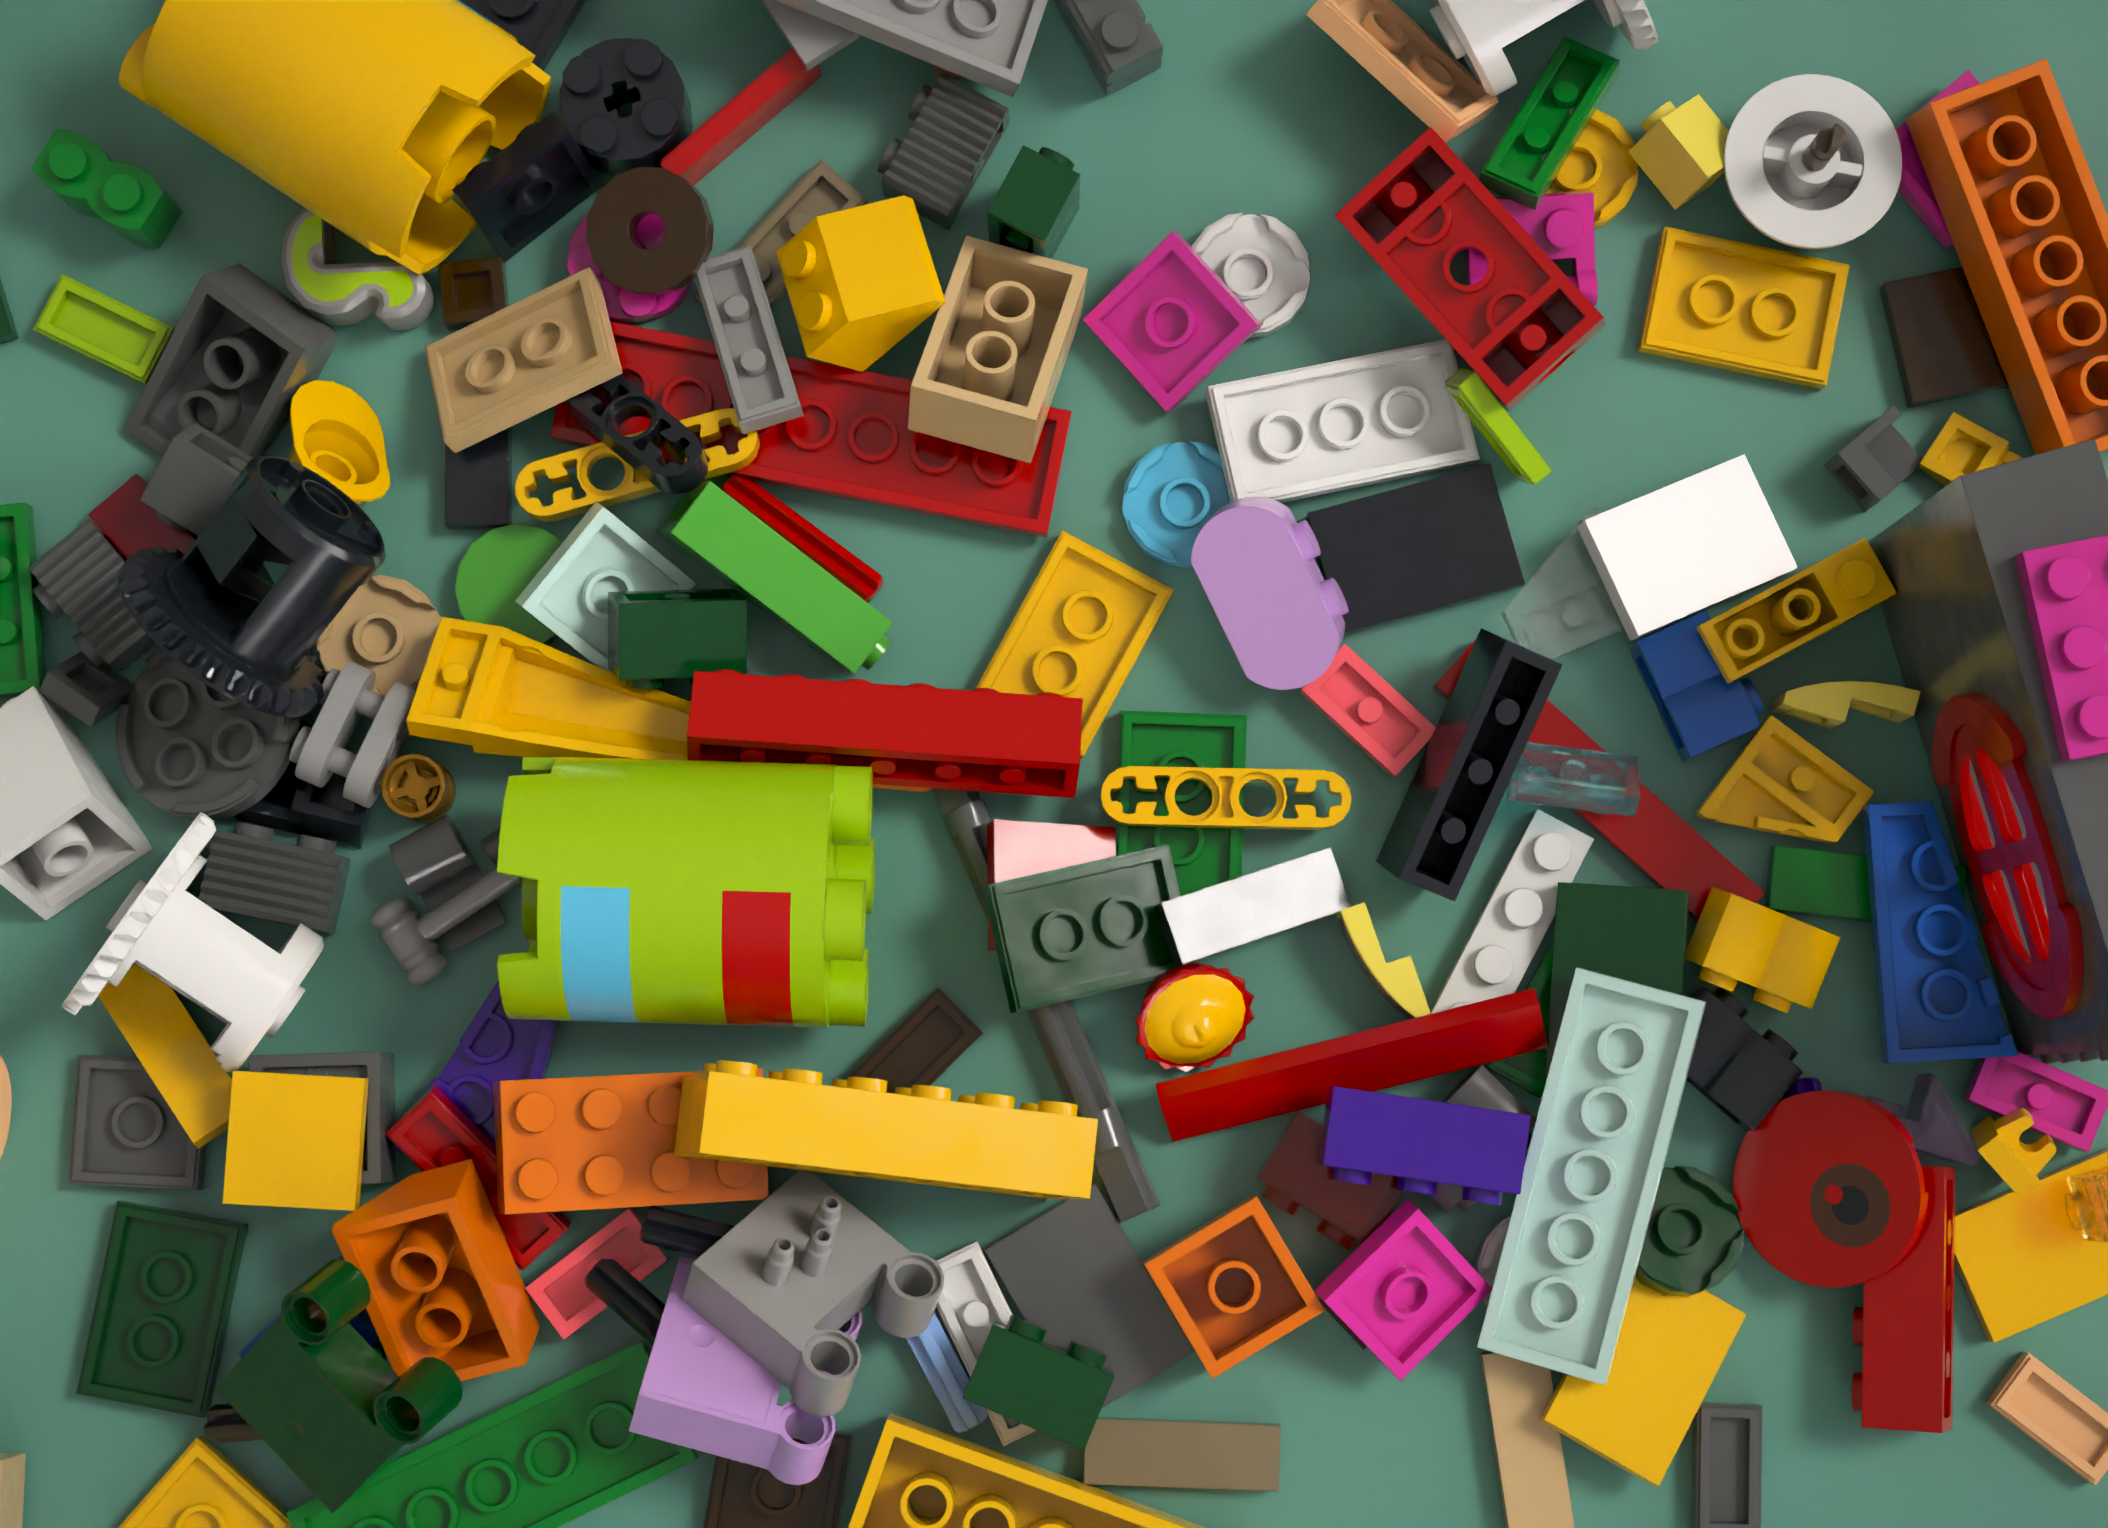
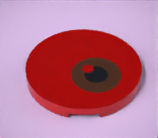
M1833 1089L1816 1090L1796 1094L1779 1101L1754 1131L1748 1130L1736 1156L1733 1171V1196L1740 1211L1737 1214L1745 1234L1755 1249L1769 1264L1788 1277L1805 1284L1825 1288H1840L1863 1283L1883 1275L1908 1254L1917 1241L1926 1218L1929 1192H1925L1922 1166L1913 1146L1914 1139L1904 1125L1890 1111L1875 1101L1856 1093Z

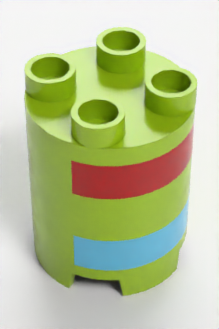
M523 757L522 770L525 775H513L508 778L501 817L497 861L498 874L522 878V923L525 938L529 940L528 952L502 954L498 957L497 969L500 994L504 1011L509 1019L829 1028V1026L866 1027L869 994V948H864L866 914L873 913L875 890V837H871L872 767L622 758Z

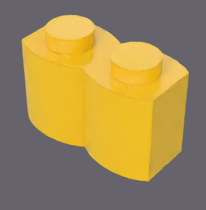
M1712 887L1687 947L1686 960L1701 965L1697 978L1734 992L1739 980L1756 987L1751 998L1752 1000L1788 1014L1792 1002L1812 1009L1840 937L1732 893Z

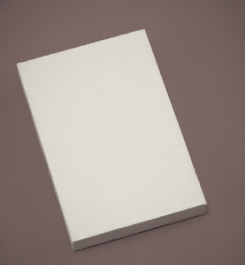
M1745 454L1595 515L1577 525L1630 641L1798 569Z

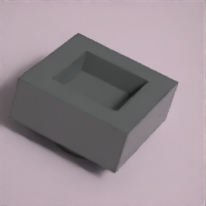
M81 651L48 671L39 692L58 704L69 716L79 719L92 727L117 711L120 704H126L134 685L105 665L100 664L96 666Z

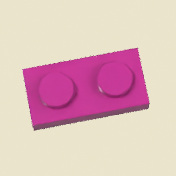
M2018 1051V1056L1979 1058L1962 1099L1963 1101L2000 1117L2017 1109L2024 1108L2031 1114L2034 1124L2028 1129L2044 1136L2049 1134L2053 1140L2080 1152H2089L2108 1106V1090Z

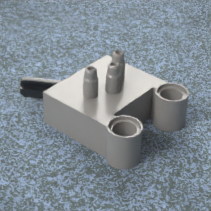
M799 1170L736 1226L652 1206L645 1212L640 1231V1240L644 1243L699 1256L692 1263L682 1301L788 1387L792 1400L801 1410L819 1417L831 1416L843 1409L848 1401L860 1366L861 1353L858 1344L851 1336L839 1329L872 1300L875 1303L874 1315L876 1321L884 1331L896 1337H916L929 1326L944 1285L942 1269L934 1259L922 1253L909 1251L811 1171ZM820 1371H826L831 1375L823 1374Z

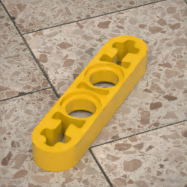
M734 408L719 409L680 420L693 433L700 431V438L703 444L722 438L721 427L732 424L737 433H742ZM644 431L626 435V437L637 436L643 433ZM758 431L747 433V438L738 441L739 452L728 455L723 446L704 449L710 461L708 462V472L705 479L737 471L748 466L757 456L760 447ZM603 442L534 461L522 469L515 482V496L520 506L533 519L542 522L558 521L587 513L595 502L608 507L662 492ZM612 457L618 459L625 468V475L620 485L612 490L605 491L595 488L590 482L592 466L602 458ZM577 466V479L586 493L585 497L576 499V492L572 487H568L554 492V503L549 506H544L538 498H530L529 493L536 491L539 487L537 479L548 476L554 485L573 481L567 469Z
M1127 766L1118 768L1108 775L1102 785L1100 795L1102 809L1109 819L1120 825L1136 827L1323 830L1332 828L1344 819L1350 810L1352 800L1349 786L1335 772L1307 769ZM1154 778H1167L1169 780L1164 796L1168 816H1155L1153 814L1157 802L1137 803L1135 813L1126 814L1123 813L1121 802L1111 801V791L1121 790L1123 780L1125 779L1135 780L1136 789L1141 792L1157 791ZM1192 779L1206 784L1212 796L1209 809L1196 816L1187 815L1180 811L1174 797L1178 786L1184 781ZM1261 781L1271 786L1276 797L1275 807L1272 812L1261 817L1250 816L1244 812L1240 806L1239 794L1242 787L1247 783ZM1283 781H1296L1293 795L1312 794L1315 791L1316 783L1327 784L1328 794L1338 795L1339 805L1330 807L1325 818L1316 817L1315 806L1294 805L1293 812L1296 818H1283L1282 815L1287 802L1286 788Z

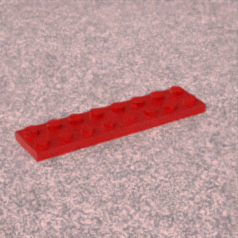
M610 321L623 372L622 375L678 421L719 409L734 408L714 341ZM786 356L804 416L757 430L760 447L755 459L748 466L740 470L722 474L727 476L737 474L748 477L753 481L1047 538L1072 411L1050 407L1032 461L1027 463L909 430L910 390L913 380L868 371L861 372L843 366ZM589 389L582 393L584 395L589 392L602 401L605 409L609 405L603 390L594 392ZM565 401L557 404L550 434L553 442L579 447L601 443L597 437L571 416ZM642 416L631 417L620 425L617 433L626 436L644 431L649 427L651 420ZM732 424L721 427L722 438L703 444L700 438V431L694 433L699 438L703 451L707 448L723 446L728 455L739 452L738 441L747 438V434L737 433ZM664 444L659 448L666 464L672 461L679 465L685 463L686 458L681 461L675 459L666 451ZM704 451V454H705V456H706L707 462H710L709 459H708V457H707V455H706V453H705V451Z

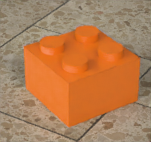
M1251 1195L1142 1261L1212 1379L1325 1311L1258 1197Z

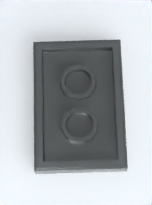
M1095 1183L1091 1185L1090 1199H1067L984 1250L1025 1320L1047 1330L1043 1339L1044 1342L1067 1351L1070 1342L1074 1341L1107 1355L1103 1367L1114 1371L1115 1377L1102 1408L1195 1352Z

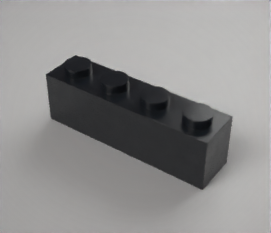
M1480 629L1377 857L1376 862L1401 880L1452 901L1456 900L1562 664L1487 630Z

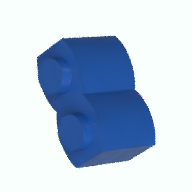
M1706 610L1644 637L1630 647L1636 667L1657 706L1665 729L1683 762L1753 732L1760 727L1757 714L1763 712L1760 696L1751 680L1747 677L1742 680L1738 678L1727 684L1697 630L1699 625L1711 620Z

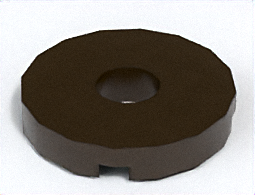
M636 167L617 174L597 193L588 213L586 240L593 262L610 282L636 294L664 295L686 286L695 277L693 275L700 269L702 262L706 263L713 245L714 222L707 200L687 179L664 168ZM649 214H658L663 220L665 235L656 247L644 249L636 237L637 225L643 217Z

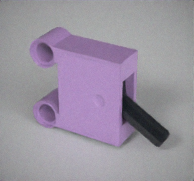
M682 1256L679 1257L666 1304L659 1300L614 1259L603 1258L599 1260L585 1278L586 1287L653 1346L629 1431L767 1469L776 1479L786 1484L802 1485L814 1480L824 1465L835 1433V1419L833 1415L825 1417L810 1415L801 1410L793 1400H789L783 1406L776 1405L782 1382L682 1301L691 1266L695 1260ZM861 1310L839 1329L851 1336L855 1342L862 1325ZM820 1371L823 1374L831 1375L826 1371ZM792 1438L800 1439L802 1441L807 1442L808 1444H800L794 1441Z

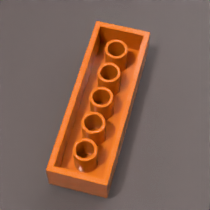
M2047 58L1929 103L1905 118V121L2035 455L2095 439L2098 451L2101 452L2108 449V215Z

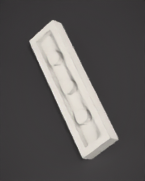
M1539 809L1533 812L1430 1011L1431 1014L1515 993L1556 914L1558 882L1572 883L1594 838Z

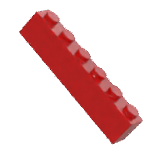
M729 669L714 672L694 671L687 730V757L691 761L872 767L873 784L1075 798L1080 768L1083 699L1063 697L1062 695L1050 692L1027 695L1000 693L990 688H976L973 690L943 689L924 683L901 686L873 684L863 679H847L844 681L807 679L796 674H784L778 677L747 675Z

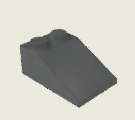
M240 263L203 275L124 430L163 457L172 438L196 422L253 458L263 456L290 419L291 398L300 386L318 379L340 334Z

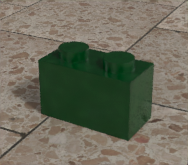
M1023 145L987 211L989 242L1052 259L1079 210L1080 174L1073 171L1075 166L1073 162L1050 148L1041 147L1039 152H1036Z
M734 588L608 592V667L619 680H626V686L636 689L664 687L665 679L690 678V684L693 685L694 671L714 672L729 669L747 674V599Z
M1013 1315L1010 1316L1007 1325L994 1321L962 1398L1085 1450L1115 1377L1114 1371L1103 1367L1107 1355L1074 1341L1070 1342L1067 1351L1043 1341L1047 1332L1046 1329Z

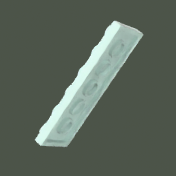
M1579 967L1575 969L1524 1165L1520 1195L1517 1194L1477 1345L1478 1348L1605 1385L1607 1383L1706 1001Z

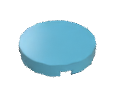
M1200 442L1168 443L1155 447L1136 462L1125 482L1122 514L1128 535L1144 554L1164 565L1185 568L1193 567L1191 564V553L1197 535L1221 507L1230 503L1219 451Z

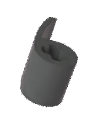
M448 815L436 819L389 845L392 857L403 878L416 895H421L429 912L484 876L462 835ZM495 899L441 936L448 950L456 951L503 925L505 916Z

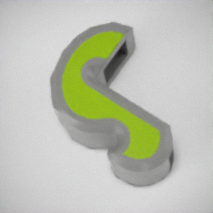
M306 208L288 226L283 239L281 256L287 288L304 308L320 321L334 326L359 323L376 312L377 317L386 328L393 331H401L418 327L428 319L434 308L435 296L432 287L422 274L418 275L398 262L335 264V227Z

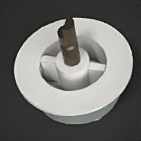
M1795 75L1773 82L1761 89L1745 103L1736 115L1727 134L1724 146L1725 180L1738 210L1751 225L1764 235L1777 242L1796 248H1832L1862 236L1887 212L1896 196L1901 180V146L1895 127L1885 110L1872 96L1861 88L1840 78L1828 75Z

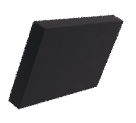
M1490 463L1308 512L1306 515L1307 522L1320 547L1321 555L1317 557L1325 581L1330 578L1335 579L1348 606L1349 612L1342 615L1345 621L1344 636L1521 588L1525 584Z

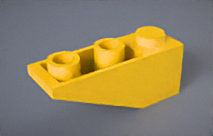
M1865 537L1699 625L1697 630L1724 679L1729 684L1876 607L1897 594Z

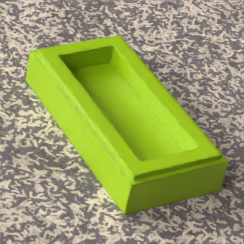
M63 274L33 328L38 334L145 386L175 330L173 327Z
M1460 368L1444 381L1446 383L1444 387L1516 479L1527 484L1536 485L1552 472L1475 371Z

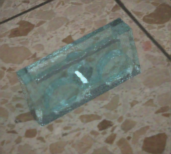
M1527 742L1506 788V800L1526 802L1535 806L1550 805L1588 810L1597 814L1611 813L1635 816L1640 799L1638 756Z

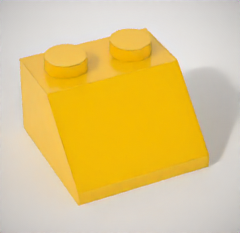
M904 195L816 216L776 252L806 356L809 358L863 372L946 303L913 198Z

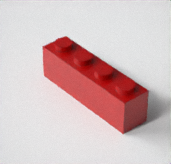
M1922 1166L1925 1192H1929L1926 1218L1918 1239L1908 1254L1891 1270L1864 1282L1863 1307L1856 1306L1854 1309L1852 1320L1853 1343L1855 1346H1863L1862 1372H1854L1852 1378L1851 1402L1853 1411L1862 1412V1428L1943 1433L1952 1429L1955 1167Z

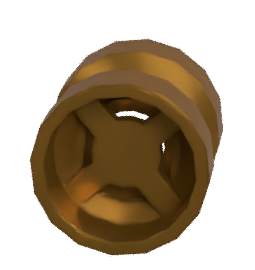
M420 754L403 755L392 761L384 771L381 781L382 796L388 807L397 814L419 823L433 822L446 815L453 806L456 796L455 781L450 772L440 763Z

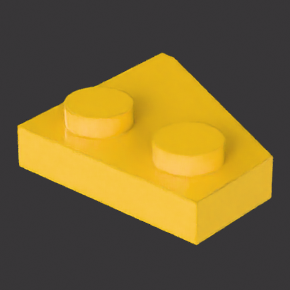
M1769 715L1764 719L1694 815L1705 821L1834 844L1838 842L1875 791L1773 715Z

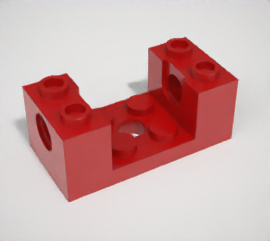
M1431 127L1334 215L1510 410L1606 325L1601 313ZM1465 249L1478 250L1487 259L1488 268L1486 275L1480 282L1474 285L1459 284L1451 275L1450 266L1453 258Z

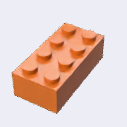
M757 1068L756 1077L764 1078L763 1068ZM703 1071L505 1080L493 1083L498 1214L766 1200L769 1197L767 1166L674 1155L683 1076Z

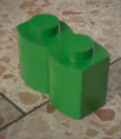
M55 130L32 166L38 178L69 207L81 214L102 218L121 237L140 247L160 249L182 213L176 201L146 171L126 162L113 161L96 143L73 131Z

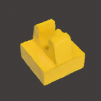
M2024 1108L2017 1109L1997 1120L1988 1115L1970 1129L1977 1151L2019 1198L2041 1183L2037 1174L2056 1153L2055 1144L2049 1134L2041 1137L2033 1144H2025L2019 1141L2022 1132L2034 1124L2031 1114Z

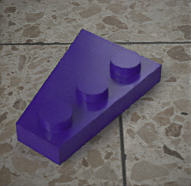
M498 980L459 1040L460 1044L439 1077L434 1079L427 1092L436 1085L495 1144L493 1083L505 1080L545 1079L560 1021L509 1019L503 1008ZM393 1143L391 1149L401 1151V1150Z

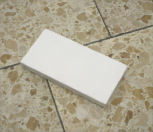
M1444 339L1208 386L1205 394L1230 502L1244 497H1265L1283 503L1475 464L1480 458L1471 420L1444 387L1446 385L1444 381L1458 371L1453 346Z

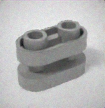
M350 661L341 671L333 668L326 676L322 684L324 697L319 702L323 707L313 728L305 725L298 733L292 746L289 760L297 763L295 771L297 778L320 788L326 785L333 773L347 778L343 789V798L370 808L382 791L381 781L384 771L392 761L398 758L409 735L406 719L416 689L396 682L385 697L372 692L376 673ZM363 715L374 721L358 754H355L345 748Z

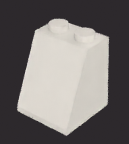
M33 686L18 697L10 699L0 708V884L44 920H48L153 848L65 714Z

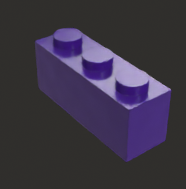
M1329 1086L1317 1164L1333 1167L1331 1180L1371 1186L1372 1173L1398 1176L1396 1190L1436 1195L1437 1183L1439 1182L1463 1186V1200L1501 1205L1503 1192L1519 1195L1521 1193L1531 1115Z

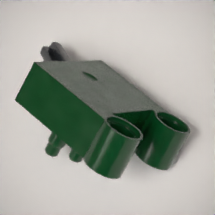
M342 1259L329 1261L284 1297L281 1303V1316L216 1386L215 1389L228 1403L211 1406L206 1412L208 1422L203 1427L204 1433L209 1439L216 1438L221 1443L264 1440L332 1514L369 1482L405 1444H414L453 1411L459 1405L463 1392L460 1379L455 1371L444 1361L434 1357H424L418 1360L399 1377L385 1362L388 1360L381 1341H377L370 1346L355 1328L349 1324L352 1319L367 1308L370 1302L371 1290L362 1272L352 1263Z

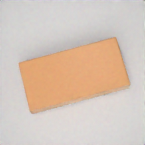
M2023 1351L1985 1403L2088 1483L2097 1485L2108 1470V1413L2033 1355Z

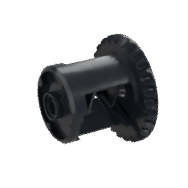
M259 456L252 458L234 480L232 494L186 554H183L177 548L166 550L161 546L151 549H140L134 555H130L120 568L118 586L123 601L140 627L168 656L193 676L221 694L255 710L281 717H301L311 713L324 697L322 684L326 677L323 675L324 671L315 665L317 656L309 651L358 587L368 583L383 564L386 558V551L382 536L373 521L349 496L334 484L294 461L277 456ZM269 561L289 565V567L279 580L274 583L263 563Z

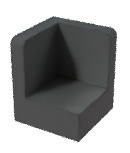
M1894 405L1824 464L1865 512L1893 491L1900 482L1919 467L1922 460L1917 452L1893 427L1892 423L1902 415Z

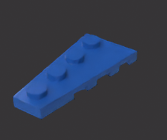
M1933 801L1868 804L1863 806L1882 1062L1901 1063L2018 1056L2012 1035L2007 1033L1998 1007V1003L2001 1002L1993 979L1988 977L1976 941L1979 940L1972 916L1967 915L1957 885L1959 878Z

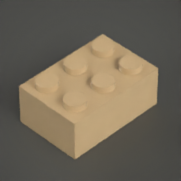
M966 235L944 294L946 303L938 310L911 384L908 429L1031 463L1082 315L1088 269Z

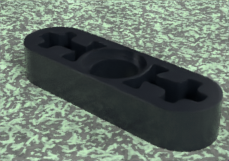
M622 374L591 388L594 392L604 391L609 403L606 409L602 401L589 392L584 395L580 393L565 401L571 416L661 491L669 494H683L697 488L704 481L708 472V462L699 438ZM642 416L651 420L649 427L637 436L626 437L617 433L620 425L631 417ZM664 444L666 451L675 459L681 461L687 458V461L682 465L673 461L666 464L659 448Z

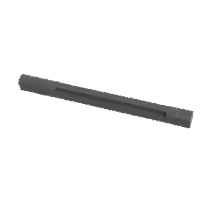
M932 788L944 814L942 816L988 920V910L982 886L987 885V824L992 821L991 815L978 791ZM1068 1000L1027 1010L1067 1103L1078 1105L1077 1117L1098 1119L1094 1166L1118 1222L1121 1223L1159 1206V1200L1072 1001Z

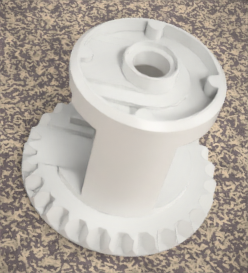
M1432 0L1435 7L1429 11L1455 59L1458 60L1464 57L1483 91L1487 95L1497 96L1517 84L1516 77L1502 48L1584 0ZM1592 0L1606 23L1612 29L1617 26L1631 47L1645 51L1659 42L1654 23L1644 0Z
M200 812L151 880L146 883L140 879L106 926L112 934L85 970L61 1007L76 1015L82 1006H91L108 982L117 987L135 963L226 1024L210 1050L218 1054L215 1060L220 1062L219 1067L226 1072H231L240 1068L265 1034L272 1038L305 992L306 989L301 987L300 984L322 952L324 943L320 935L300 923L279 951L276 952L186 891L207 862V859L202 857L200 853L216 832L214 821Z

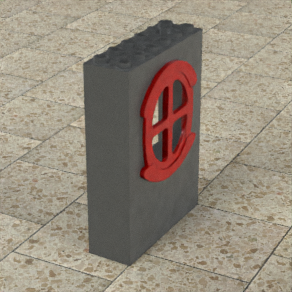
M2095 439L1961 475L1868 541L1897 594L1882 602L1880 606L1905 687L1921 691L1914 714L1960 866L1966 867L1965 883L2016 1049L2025 1055H2040L2042 1062L2046 1064L2058 1061L2067 1063L2076 1060L2086 1062L2099 1058L2101 1061L2108 1060V754L2061 762L2015 556L2022 551L2108 535V480Z

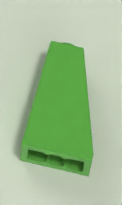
M703 481L697 488L685 493L656 531L666 541L730 588H734L745 599L845 672L855 674L860 666L869 670L883 655L890 643V639L884 636V634L893 624L892 621L711 481Z

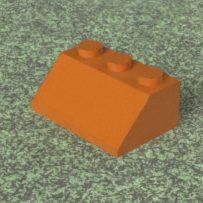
M472 1159L412 1174L334 1223L331 1230L344 1260L357 1267L367 1279L371 1294L366 1310L392 1369L399 1377L414 1363L424 1357H434L444 1361L455 1371L460 1382L527 1364L541 1323L525 1289L521 1275Z

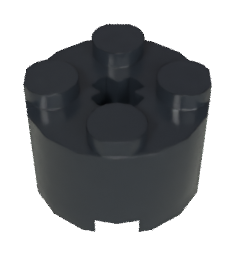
M622 38L604 40L584 50L579 56L572 58L563 72V82L559 91L561 118L589 163L599 171L614 175L615 177L617 174L636 167L661 168V159L683 142L688 135H691L693 129L692 110L684 83L673 61L663 54L658 46L645 39ZM633 103V114L620 118L618 113L620 106Z

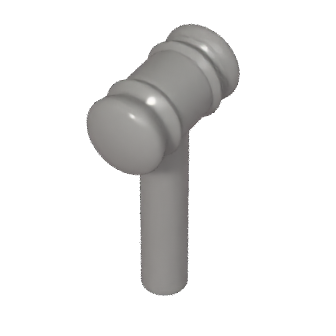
M495 868L420 919L418 912L411 911L410 900L406 897H399L380 906L372 914L370 923L373 927L380 930L379 938L384 940L399 963V969L407 972L409 984L421 985L437 977L448 964V959L438 953L439 944L433 940L521 883L522 878L498 874L497 868Z

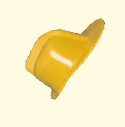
M314 380L300 386L291 398L290 423L293 446L289 460L319 474L343 491L358 506L362 502H372L382 498L390 488V472L387 466L383 431L378 416L370 405L352 389L333 381Z

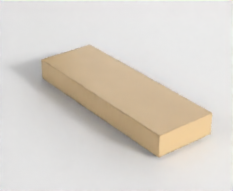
M1494 1352L1480 1353L1506 1528H1575L1560 1432L1540 1421L1554 1394L1550 1369Z

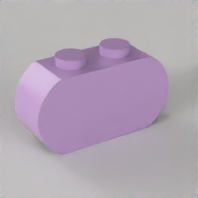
M1244 497L1221 507L1200 530L1192 548L1191 564L1246 677L1256 684L1270 689L1290 690L1300 688L1319 678L1332 663L1343 640L1345 621L1342 615L1349 612L1348 606L1335 579L1330 578L1325 581L1314 558L1321 555V551L1307 521L1303 520L1297 523L1291 509L1273 499Z

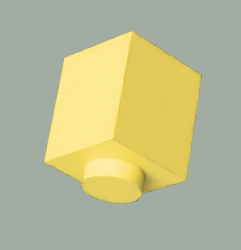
M1698 94L1678 108L1671 101H1668L1655 110L1640 125L1646 134L1628 152L1676 210L1711 187L1724 175L1723 155L1729 130Z

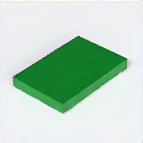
M1120 710L1117 769L1127 766L1245 768L1247 715ZM1154 778L1157 791L1141 792L1136 789L1135 780L1125 779L1123 780L1121 790H1118L1116 793V801L1122 803L1123 813L1126 814L1135 813L1137 803L1157 802L1153 814L1155 816H1168L1164 796L1169 780L1167 778ZM1199 780L1184 781L1175 791V803L1179 810L1187 815H1201L1211 806V791L1206 784ZM1245 785L1239 794V802L1243 810ZM1115 823L1116 856L1169 844L1180 896L1242 876L1243 829L1136 827Z

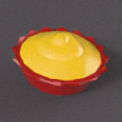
M1199 963L1174 967L1160 975L1147 989L1141 1003L1140 1014L1135 1020L1138 1027L1136 1042L1143 1046L1145 1059L1156 1060L1162 1070L1176 1067L1180 1071L1187 1073L1196 1066L1210 1068L1217 1058L1229 1057L1234 1044L1246 1039V1026L1255 1018L1250 1008L1254 996L1245 989V979L1233 976L1228 968H1215L1211 965Z

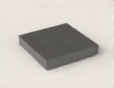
M79 1055L69 1184L203 1190L206 1144L199 1149L193 1144L140 1060L135 1057Z

